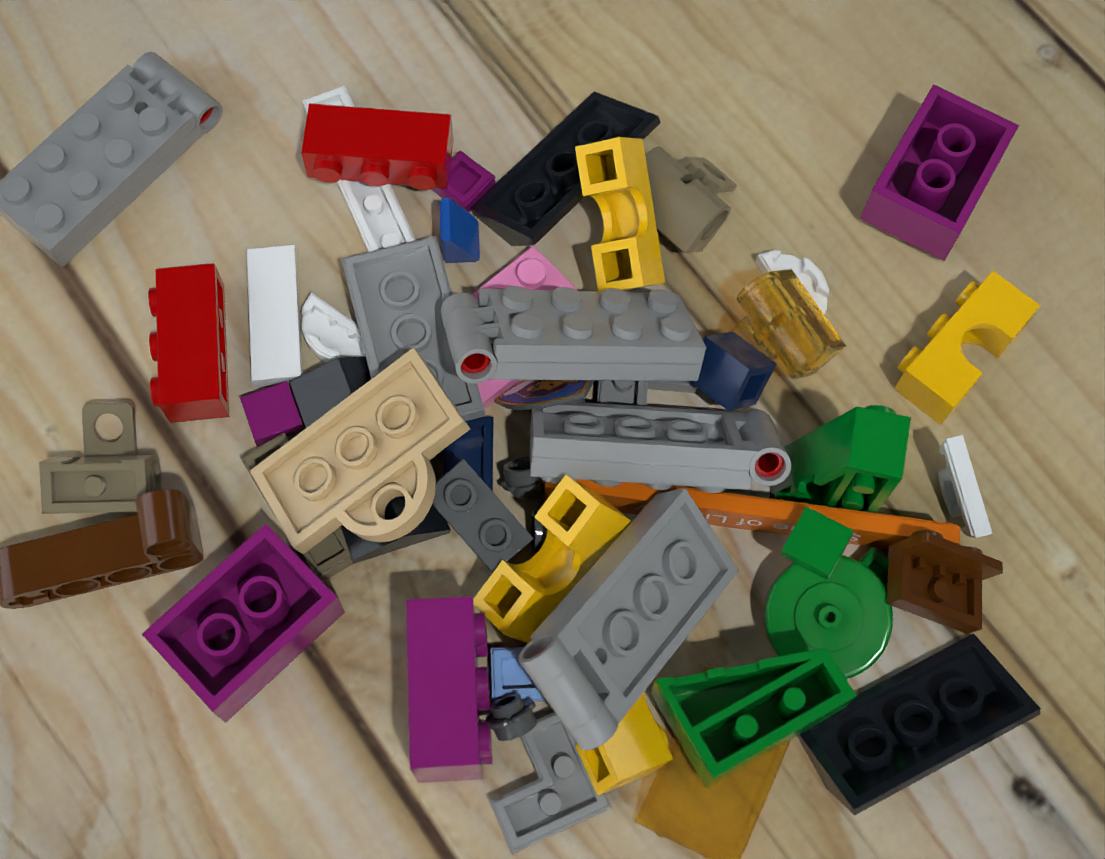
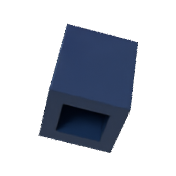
M734 331L705 336L702 340L706 350L698 381L690 382L727 411L756 405L777 363Z

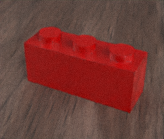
M309 103L301 150L308 178H316L327 183L346 180L364 182L367 185L377 187L386 184L409 185L418 190L448 189L454 141L451 114Z
M215 263L155 269L156 288H149L148 292L150 311L152 316L156 317L157 332H150L149 335L150 352L153 361H157L158 377H152L150 380V393L154 407H160L170 423L230 417L225 290Z

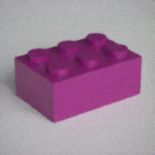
M933 84L873 187L860 219L945 261L1019 125Z
M265 524L145 630L142 635L206 706L226 723L340 618L345 611L337 596Z
M473 596L406 600L410 770L418 783L483 779L482 765L493 764L490 722L481 723L480 710H490L487 667H478V657H488L485 612L475 613Z

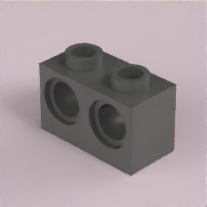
M464 459L436 483L432 505L492 573L502 560L508 562L533 540L528 531Z

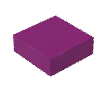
M459 151L451 159L448 189L433 188L431 190L441 198H450L463 209L470 212V208L496 184L495 175L462 151Z
M287 381L240 397L257 447L283 433L286 436H290L304 430Z

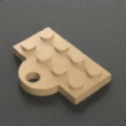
M412 348L250 470V473L291 545L300 553H306L342 525L362 539L372 542H388L407 535L426 517L433 503L436 490L435 474L429 460L471 428L425 360ZM404 496L405 508L403 512L395 519L386 520L385 508L387 504L395 497Z

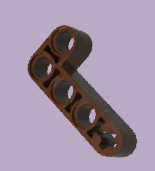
M156 490L145 493L135 500L136 515L0 548V606L7 609L32 607L185 569L200 563L204 556L195 508L180 490Z

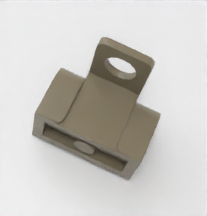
M660 146L655 147L645 156L657 229L684 253L702 252L726 221L731 211V207L716 194L718 192H733L737 185L705 158L684 157L676 161Z
M129 402L88 403L82 408L84 457H51L39 462L42 514L137 512L135 500L145 493L161 490V468L157 456L137 455L134 406ZM102 414H114L121 420L123 433L117 441L107 442L97 435L95 424Z

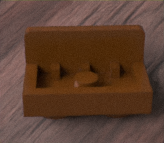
M931 530L916 531L912 533L911 537L889 546L887 605L966 634L982 630V581L1002 574L1003 562L984 555L982 550L976 547L962 546L944 539L943 535L939 532Z

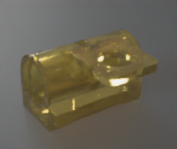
M792 269L771 271L757 277L746 285L736 298L746 316L729 332L734 331L771 360L778 359L791 379L814 375L846 347V344Z

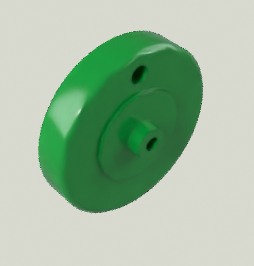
M842 555L829 580L796 563L786 567L776 577L768 591L764 605V626L768 640L778 656L827 648L845 678L848 679L870 668L886 649L893 628L892 606L887 605V590L877 575L863 563Z

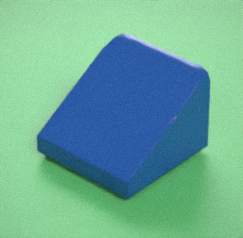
M442 198V202H440V236L443 260L446 263L479 261V223L477 219L450 198Z

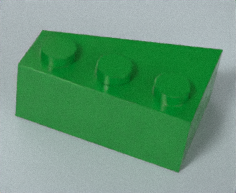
M882 405L856 406L785 446L791 460L790 473L783 482L771 486L769 498L877 513L903 478L911 417L898 415L893 409Z
M827 648L758 660L757 663L724 669V667L708 669L704 673L677 678L671 676L655 679L651 690V695L706 788L843 710L857 696Z

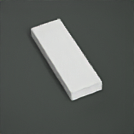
M295 245L247 249L251 381L254 387L272 386L286 381L290 384V381L303 375L297 251Z

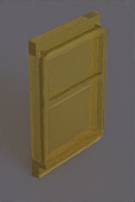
M704 666L702 673L711 668ZM674 734L668 746L673 759L658 769L634 823L655 832L658 837H665L705 857V859H740L747 847L791 740L706 788Z

